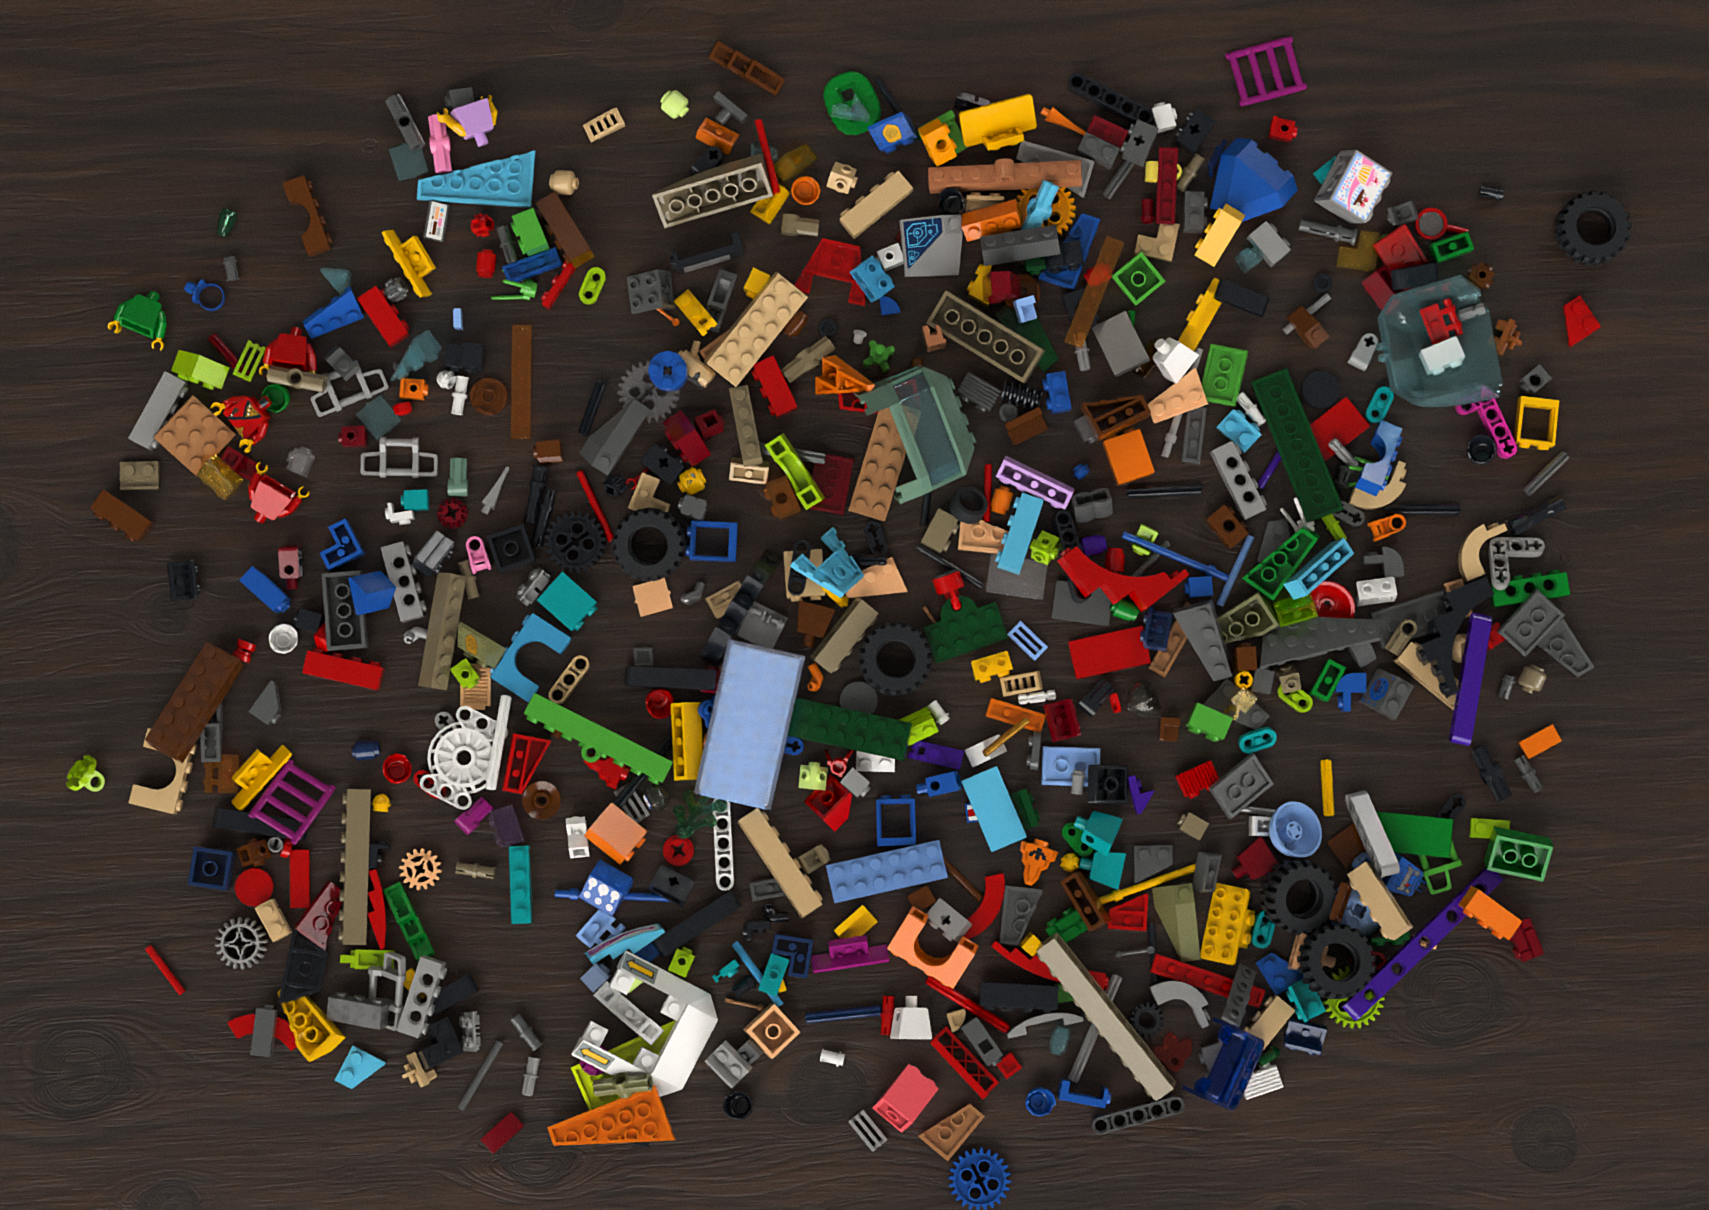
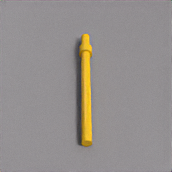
M1196 863L1122 890H1113L1112 893L1099 897V900L1102 904L1114 900L1115 902L1120 901L1125 896L1195 872Z

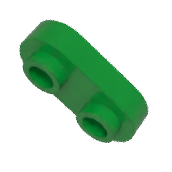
M1075 823L1065 824L1062 828L1063 838L1076 854L1082 857L1089 856L1093 852V848L1088 846L1087 850H1081L1083 830L1074 827ZM1071 828L1075 830V835L1073 836L1068 834V830Z

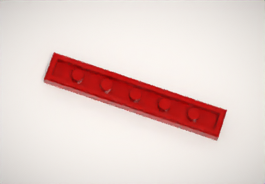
M1156 953L1149 971L1227 998L1233 983L1231 978ZM1252 986L1248 1005L1260 1008L1265 990Z

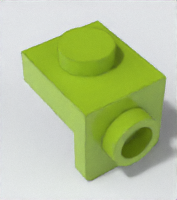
M1141 523L1135 536L1154 543L1158 531ZM1131 542V547L1135 553L1141 556L1144 554L1149 556V549Z

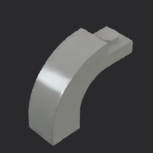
M1172 980L1162 981L1149 986L1156 1005L1172 999L1184 1000L1192 1008L1200 1028L1209 1026L1208 1021L1210 1017L1206 1009L1202 1010L1201 1008L1208 1005V1002L1196 988L1189 984Z

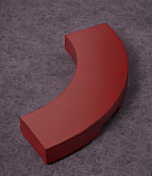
M1004 873L984 877V897L979 908L967 918L972 926L964 935L965 938L971 939L980 934L997 916L1004 898Z
M255 1014L240 1016L227 1022L237 1039L253 1034ZM278 1017L275 1037L292 1051L297 1046L295 1036L289 1027L290 1023Z

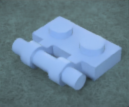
M598 909L576 936L591 948L595 943L598 945L604 942L600 937L606 930L611 933L606 939L608 940L621 934L626 927L620 923L614 928L611 924L616 918Z

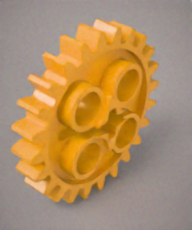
M1066 187L1058 188L1055 197L1059 201L1051 204L1052 213L1050 217L1057 215L1060 217V220L1052 222L1050 217L1047 219V226L1056 225L1057 233L1060 236H1063L1062 229L1068 231L1066 224H1073L1070 218H1075V213L1071 211L1076 210V206L1071 205L1074 203V198L1068 199L1071 196V192L1064 193ZM1021 189L1023 196L1017 195V199L1020 201L1017 203L1022 214V226L1028 215L1027 205L1032 198L1036 197L1039 189H1028L1027 191Z

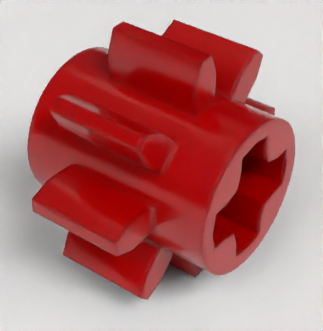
M479 213L474 215L475 219L471 220L470 224L472 232L477 237L481 235L482 237L489 236V231L494 230L493 219L488 214L483 215Z

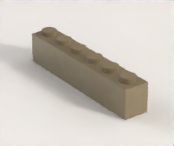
M442 572L437 574L418 686L447 690L466 576Z

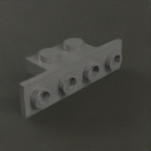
M1241 963L1237 967L1221 1019L1237 1028L1240 1026L1242 1018L1246 1013L1245 1008L1250 1000L1249 995L1257 973Z

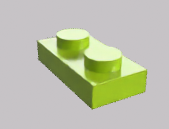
M1470 818L1469 837L1490 839L1494 826L1509 829L1510 821Z

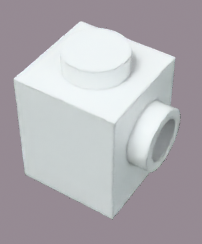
M1165 102L1155 104L1154 108L1151 109L1153 112L1152 121L1154 126L1159 128L1158 133L1175 129V119H1177L1175 108H1171V104L1165 105Z
M898 243L877 251L876 259L881 263V268H883L884 272L904 264L903 253Z

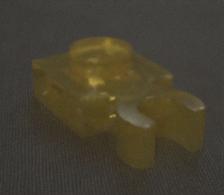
M1243 686L1231 699L1234 705H1229L1224 713L1227 714L1229 711H1234L1233 721H1235L1239 717L1240 710L1246 713L1258 700V697Z

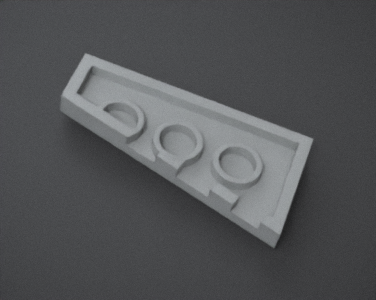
M1027 141L1021 142L1016 159L1023 163L1081 160L1082 186L1066 188L1084 198L1095 161Z

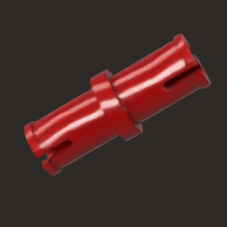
M883 996L882 1013H880V1017H882L880 1035H891L895 997Z

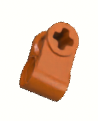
M1394 514L1368 523L1367 526L1371 528L1374 536L1373 541L1376 542L1404 529L1406 526L1404 516ZM1393 518H1397L1401 521L1400 528H1394L1392 526L1391 522Z

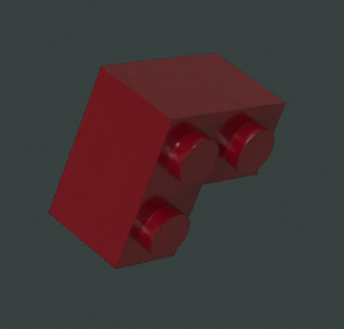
M682 410L662 422L666 428L663 432L669 441L671 440L675 449L681 450L678 454L684 463L688 461L693 467L711 455L698 432Z

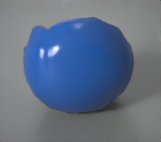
M1044 1087L1031 1089L1025 1098L1027 1110L1035 1116L1049 1114L1053 1106L1056 1105L1055 1095Z

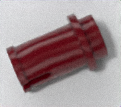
M1143 199L1141 201L1142 216H1140L1143 224H1152L1153 220H1155V216H1153L1154 200Z

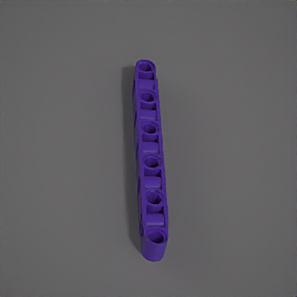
M1484 868L1371 976L1372 979L1370 983L1365 984V989L1350 997L1341 1007L1354 1021L1358 1020L1467 916L1462 912L1463 908L1458 904L1471 886L1475 887V885H1478L1484 894L1489 895L1504 878L1498 872L1489 871ZM1448 911H1451L1454 915L1452 921L1447 919ZM1421 937L1425 938L1427 942L1425 947L1419 944ZM1394 963L1399 966V972L1397 974H1395L1392 971V965ZM1366 990L1372 993L1370 1000H1367L1364 996Z

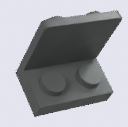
M657 269L627 277L632 314L655 309H675L671 271Z

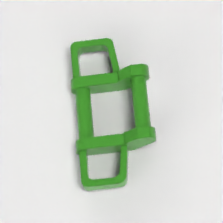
M1453 841L1451 843L1450 863L1430 869L1427 857L1425 855H1418L1423 869V877H1425L1432 895L1450 890L1452 884L1449 870L1462 865L1461 859H1458ZM1445 871L1447 886L1434 890L1429 876Z

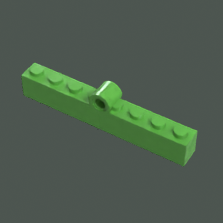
M536 693L533 694L524 712L527 715V720L535 724L539 721L545 724L543 728L553 733L557 730L562 733L561 737L569 741L572 738L579 741L578 745L583 747L581 755L589 763L598 761L600 757L606 759L609 756L614 759L613 763L621 767L625 764L631 767V772L639 776L643 773L649 776L647 780L657 785L659 782H664L673 764L672 761ZM588 749H595L596 754L594 757L587 756Z

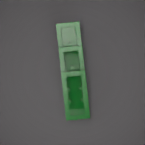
M398 882L384 889L383 892L407 943L410 945L416 961L419 962L421 956L430 957L436 954L402 883Z

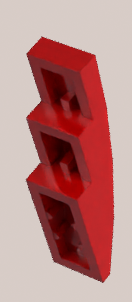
M377 869L369 871V875L375 890L368 892L374 911L367 913L380 950H382L386 945V906Z
M996 940L990 945L1006 959L1023 969L1043 978L1060 982L1057 977L1051 975L1047 964L1041 962L1037 955L1028 959L1016 947L1011 952H1008Z

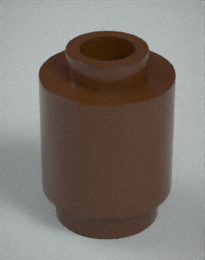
M798 309L785 325L782 332L790 338L792 336L797 337L807 324L808 316Z

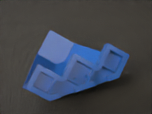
M1236 138L1221 154L1210 209L1217 211L1218 208L1223 209L1225 204H1228L1245 214L1243 222L1282 208L1298 191L1294 176L1288 170L1286 172L1277 165L1278 161L1267 152L1265 154L1257 148L1258 144L1252 139Z

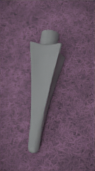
M508 466L505 467L493 488L483 499L482 513L488 515L490 509H495L502 485L509 471Z

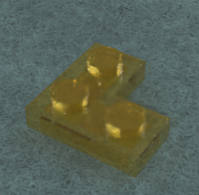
M1360 231L1358 249L1339 247L1337 267L1374 272L1377 252L1372 244L1379 240L1380 233Z

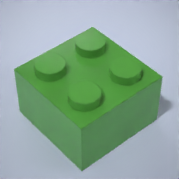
M533 208L512 216L514 222L510 224L516 237L520 236L521 238L517 241L523 254L527 253L529 257L550 249Z
M1142 252L1136 254L1111 275V278L1134 306L1165 282Z
M1195 703L1189 713L1185 726L1192 733L1206 734V739L1218 742V740L1220 741L1225 738L1233 718L1200 703Z

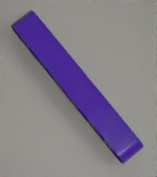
M1472 612L1469 618L1458 682L1459 692L1456 694L1449 742L1469 746L1472 740L1492 624V616Z

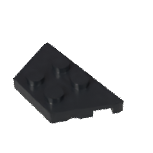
M294 929L278 1001L280 1004L321 992L328 953Z

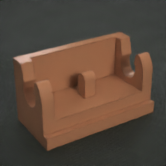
M928 325L922 326L921 333L926 352L945 348L946 339H943L941 328L936 325L935 333L932 332L931 334Z

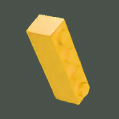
M701 702L671 703L674 781L699 780L703 762L701 716L698 714V706Z

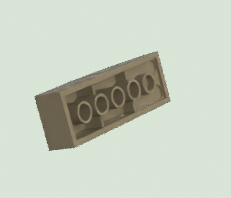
M762 154L706 170L652 193L664 228L773 196Z

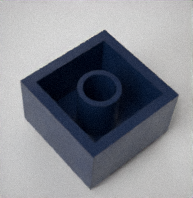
M194 846L188 885L225 891L230 890L236 852Z

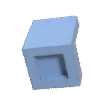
M1034 295L1013 301L1019 324L1037 318L1033 303H1036Z

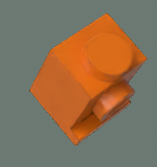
M401 378L399 396L401 399L425 401V396H428L429 385L426 384L424 379ZM413 385L417 386V390L415 392L411 391V387Z

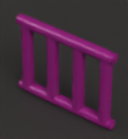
M1292 36L1225 54L1226 59L1230 61L1241 98L1239 100L1240 107L1307 89L1306 83L1302 82L1292 48ZM1283 45L1295 85L1284 87L1273 48ZM1266 50L1277 90L1266 92L1255 53ZM1248 55L1259 95L1251 97L1247 95L1237 58Z
M289 759L248 816L253 819L256 817L290 838V841L296 845L329 800L336 787L326 785L295 766L294 762ZM290 771L324 793L316 801L283 781L284 777ZM276 788H282L313 809L307 817L272 796ZM268 802L302 824L294 832L261 812V809Z

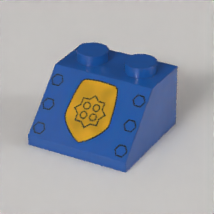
M904 112L895 114L867 127L879 150L882 152L886 151V153L895 151L896 147L901 144L903 146L909 145L914 142L913 139L918 137L910 117Z

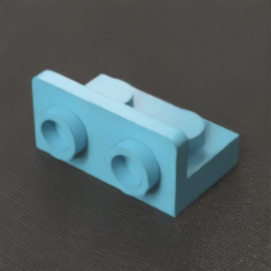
M1233 409L1216 428L1230 441H1233L1234 445L1238 444L1240 450L1245 453L1262 434L1259 432L1260 428L1254 423L1250 424L1245 420L1246 416L1244 413Z

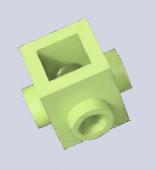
M817 762L801 765L798 788L826 791L828 768L820 767V763Z

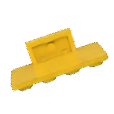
M1030 94L959 113L964 145L969 147L983 143L988 151L998 150L1007 145H1017L1019 142L1024 141L1022 132L1033 130L1037 127L1033 98Z
M1216 883L1200 952L1202 959L1235 965L1239 947L1247 949L1251 942V928L1255 923V911L1247 909L1250 890Z

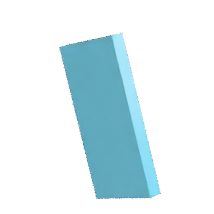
M997 766L961 781L991 852L1027 837Z

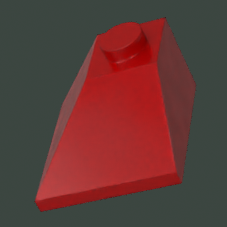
M830 774L826 781V791L814 790L804 802L835 832L849 817L852 794Z

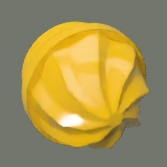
M384 794L377 795L371 803L373 811L388 812L389 807H391L389 798Z
M1067 853L1061 858L1060 866L1064 870L1073 873L1075 869L1079 868V858L1076 854Z

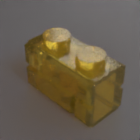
M216 454L206 460L196 474L204 484L213 489L216 495L224 501L231 497L244 481Z

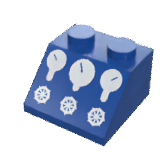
M599 859L590 873L579 898L613 917L632 888L633 878Z

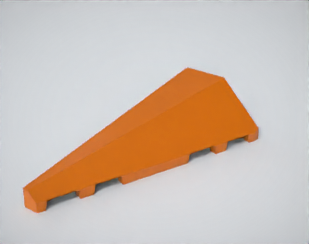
M836 355L822 357V376L815 378L816 395L872 391L875 387L873 382Z

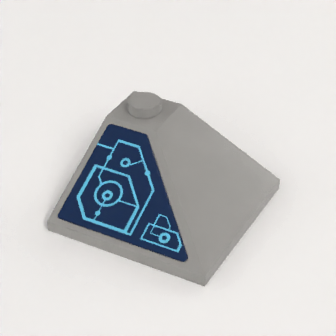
M940 215L899 220L905 277L959 275L963 236L961 215Z

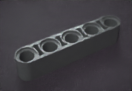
M1176 1095L1168 1096L1157 1101L1154 1100L1098 1115L1092 1119L1091 1127L1098 1134H1106L1179 1114L1184 1110L1185 1104ZM1173 1100H1179L1180 1107L1172 1110L1170 1103ZM1154 1105L1161 1106L1160 1114H1152L1151 1109ZM1135 1110L1143 1112L1141 1119L1135 1120L1133 1118ZM1123 1115L1124 1122L1121 1125H1116L1114 1123L1115 1116ZM1098 1120L1105 1121L1104 1129H1096L1095 1124Z

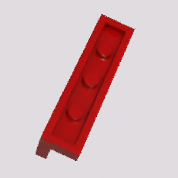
M947 1026L929 1041L982 1099L988 1096V1093L999 1084L993 1075ZM945 1032L951 1036V1046L942 1045L938 1041ZM954 1041H955L959 1046H953ZM953 1048H962L965 1051L964 1060H958L953 1057ZM967 1062H975L978 1065V1074L968 1073L966 1070ZM980 1068L985 1074H980ZM972 1076H978V1081H976ZM980 1076L989 1077L993 1081L986 1090L980 1085Z

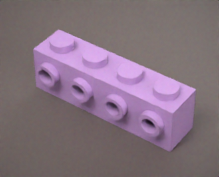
M1005 456L996 475L1001 482L1005 484L1010 483L1022 492H1029L1034 497L1046 500L1057 509H1066L1075 488L1008 456Z

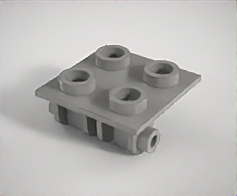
M755 602L737 636L772 652L788 618Z
M477 1011L461 1012L459 1017V1026L462 1028L460 1044L463 1051L477 1052L479 1046H481L480 1036H476L480 1035V1032H476V1029H480V1027H475V1025H480Z

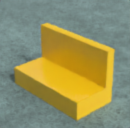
M862 904L834 931L841 939L863 936L878 921Z

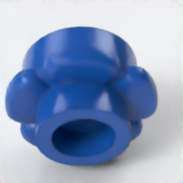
M1080 463L1073 469V477H1076L1078 480L1083 479L1090 472V469L1087 467L1088 464L1083 465Z

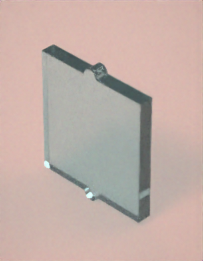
M405 143L389 149L399 181L409 178L415 179L416 176L429 172L422 149L411 152Z
M381 394L372 402L366 403L367 406L356 414L376 440L380 439L387 432H391V429L402 421L395 415L394 410Z

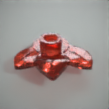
M1170 1032L1164 1037L1163 1046L1154 1047L1155 1056L1172 1071L1182 1069L1185 1059L1192 1052L1190 1039L1179 1042L1177 1037ZM1172 1058L1178 1059L1176 1065L1171 1063Z

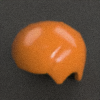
M802 176L793 182L791 193L798 203L810 205L819 198L820 186L814 178Z

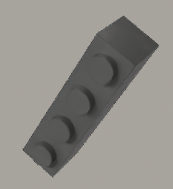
M1056 225L980 237L984 266L1060 254Z

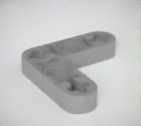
M1496 537L1491 539L1488 546L1492 586L1497 590L1507 588L1510 581L1508 557H1539L1544 551V542L1539 538ZM1518 544L1522 549L1516 551L1511 545ZM1495 545H1498V547L1500 548L1499 554H1496L1497 548L1495 547ZM1500 560L1504 563V566L1497 567L1494 561ZM1499 573H1502L1501 580L1503 583H1500V580H1498Z

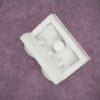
M859 751L856 752V771L894 772L895 759Z

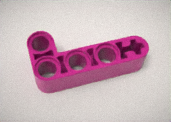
M1481 388L1463 396L1456 402L1455 409L1460 415H1467L1477 410L1488 435L1496 444V453L1500 458L1508 459L1516 454L1517 445L1489 389ZM1479 393H1483L1486 395V402H1481L1479 400ZM1462 401L1469 403V410H1464L1461 407ZM1488 410L1494 412L1495 418L1493 420L1487 417L1486 413ZM1495 428H1500L1503 431L1502 437L1496 436ZM1506 438L1505 442H1502L1501 444L1499 443V441H1502ZM1505 447H1510V451L1504 452L1503 449Z

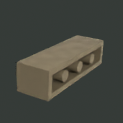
M748 385L729 388L743 465L748 467L763 464Z
M856 597L814 650L810 658L831 674L833 671H837L842 664L843 658L849 656L853 651L854 644L864 637L865 630L876 622V616L879 613L862 599Z

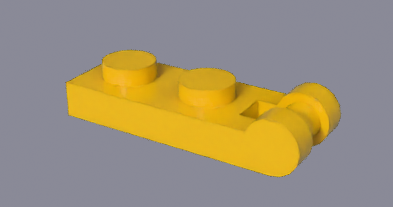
M689 289L674 300L702 336H705L707 334L706 331L711 327L714 328L718 325Z

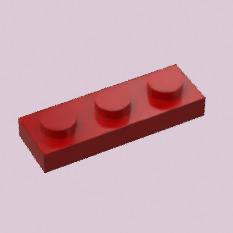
M566 260L562 265L563 271L561 274H557L551 283L553 284L550 291L546 290L541 298L543 300V307L548 310L551 309L577 269L574 268L572 263L567 264Z

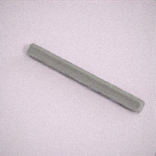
M1116 974L1111 976L1108 988L1105 990V993L1112 1002L1122 981V977ZM1093 1022L1068 1077L1070 1081L1075 1083L1080 1079L1099 1034Z

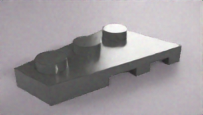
M1561 619L1537 644L1577 677L1594 668V665L1564 619Z

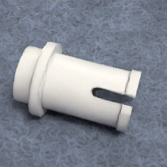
M937 700L927 706L937 720L936 723L942 725L950 719L948 717L949 713H945Z
M822 1049L820 1061L837 1064V1067L839 1065L843 1066L845 1054H841V1051L837 1053Z

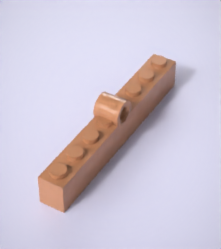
M1004 158L996 160L995 164L929 167L930 194L940 193L946 188H956L960 192L1039 189L1043 180L1052 182L1059 187L1082 186L1081 160L1014 163L1012 159Z

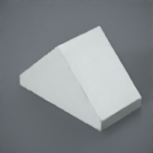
M999 734L964 750L972 768L1007 752L1003 744L987 757L982 753L986 747L1000 737Z
M1249 816V836H1269L1271 817Z

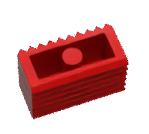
M1211 760L1175 776L1183 796H1189L1190 799L1200 795L1199 791L1206 788L1209 791L1208 788L1220 779Z

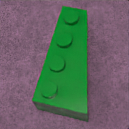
M1304 525L1244 575L1242 579L1271 600H1274L1284 587L1283 584L1290 579L1320 536Z

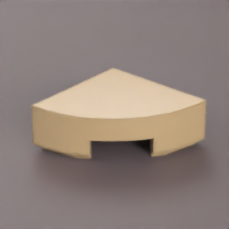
M965 1008L946 1013L952 1032L962 1026L966 1016Z

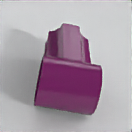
M481 797L454 822L468 836L494 808L487 800Z

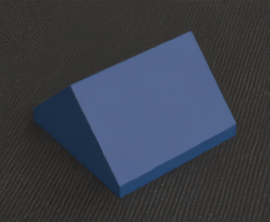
M382 571L348 578L356 616L389 608L396 586Z

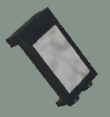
M738 231L730 233L733 245L678 260L676 251L673 250V256L669 257L673 271L677 270L678 275L744 256Z

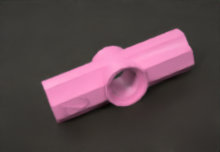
M437 114L428 116L431 135L429 141L431 153L434 157L436 174L452 172L451 144L449 134H447V126L445 123L438 121Z

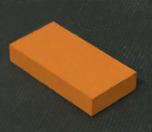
M1553 724L1518 742L1526 758L1530 759L1562 740Z

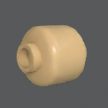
M556 170L550 176V189L553 192L555 191L557 195H572L575 189H578L579 179L575 177L573 171Z

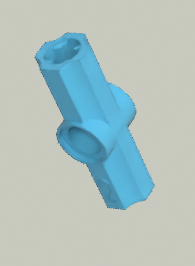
M1043 180L1035 199H1031L1027 205L1028 215L1021 230L1041 227L1043 221L1050 217L1052 213L1051 204L1059 186Z

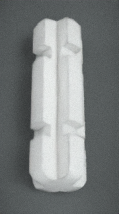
M1055 690L1018 695L1020 705L1027 704V702L1038 703L1056 699Z

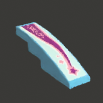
M658 923L638 927L598 944L585 952L593 965L608 954L613 960L628 949L635 954L665 933V931Z

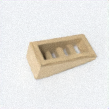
M617 107L584 124L583 127L592 143L625 127V123ZM612 116H614L617 121L615 125L611 119ZM606 119L608 120L611 126L609 128H607L604 120ZM599 122L601 123L604 131L602 132L600 131L597 123ZM591 126H594L597 132L595 136L590 128Z
M1040 671L1000 678L1003 697L1043 689ZM1031 676H1034L1036 687H1032ZM1023 677H1026L1028 688L1026 689L1024 687ZM1017 678L1019 681L1020 690H1017L1015 679ZM1007 680H1011L1012 691L1010 692Z

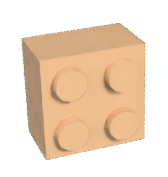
M770 1003L743 1029L771 1059L800 1033L773 1003Z

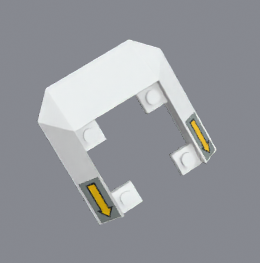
M625 950L609 986L627 995L635 978L668 994L660 1013L676 1020L659 1055L641 1047L633 1063H630L600 1047L608 1029L590 1021L571 1055L612 1076L620 1072H625L628 1076L651 1074L653 1086L656 1085L661 1097L683 1089L718 1018L709 993Z

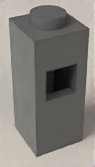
M262 1004V1008H256L250 1055L273 1056L278 1009H273V1005Z
M976 1016L960 1027L987 1066L991 1064L993 1067L1002 1061L1000 1058L1003 1056L1002 1052Z

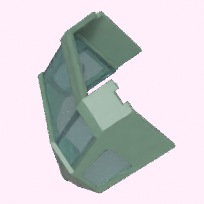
M918 365L875 382V387L872 391L853 392L861 404H866V415L887 407L890 409L916 476L915 480L895 487L897 493L893 494V496L900 504L927 494L967 474L975 449L973 443L976 441L973 433L968 432L966 425H969L966 415L959 409L962 407L959 397L954 396L953 390L955 386L951 378L948 379L947 376Z

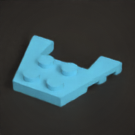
M832 527L821 537V540L834 552L829 558L816 567L804 554H801L790 567L841 598L864 577V574L853 557L848 556L844 549L845 544L842 540H838L835 535L837 532Z

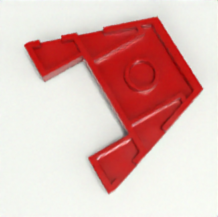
M822 238L794 286L802 293L809 294L813 275L852 283L848 303L865 307V294L849 273L861 263L860 246Z

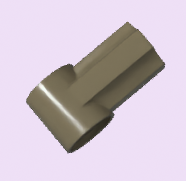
M783 214L781 234L787 236L806 235L818 237L819 220L800 218V216L794 214Z
M1409 619L1401 620L1384 648L1399 657L1410 638L1416 633V623ZM1405 623H1410L1412 626L1409 633H1404L1402 630Z

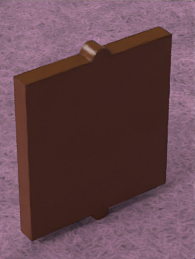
M1354 823L1326 842L1333 851L1334 857L1338 858L1344 868L1352 864L1353 860L1360 853L1366 852Z

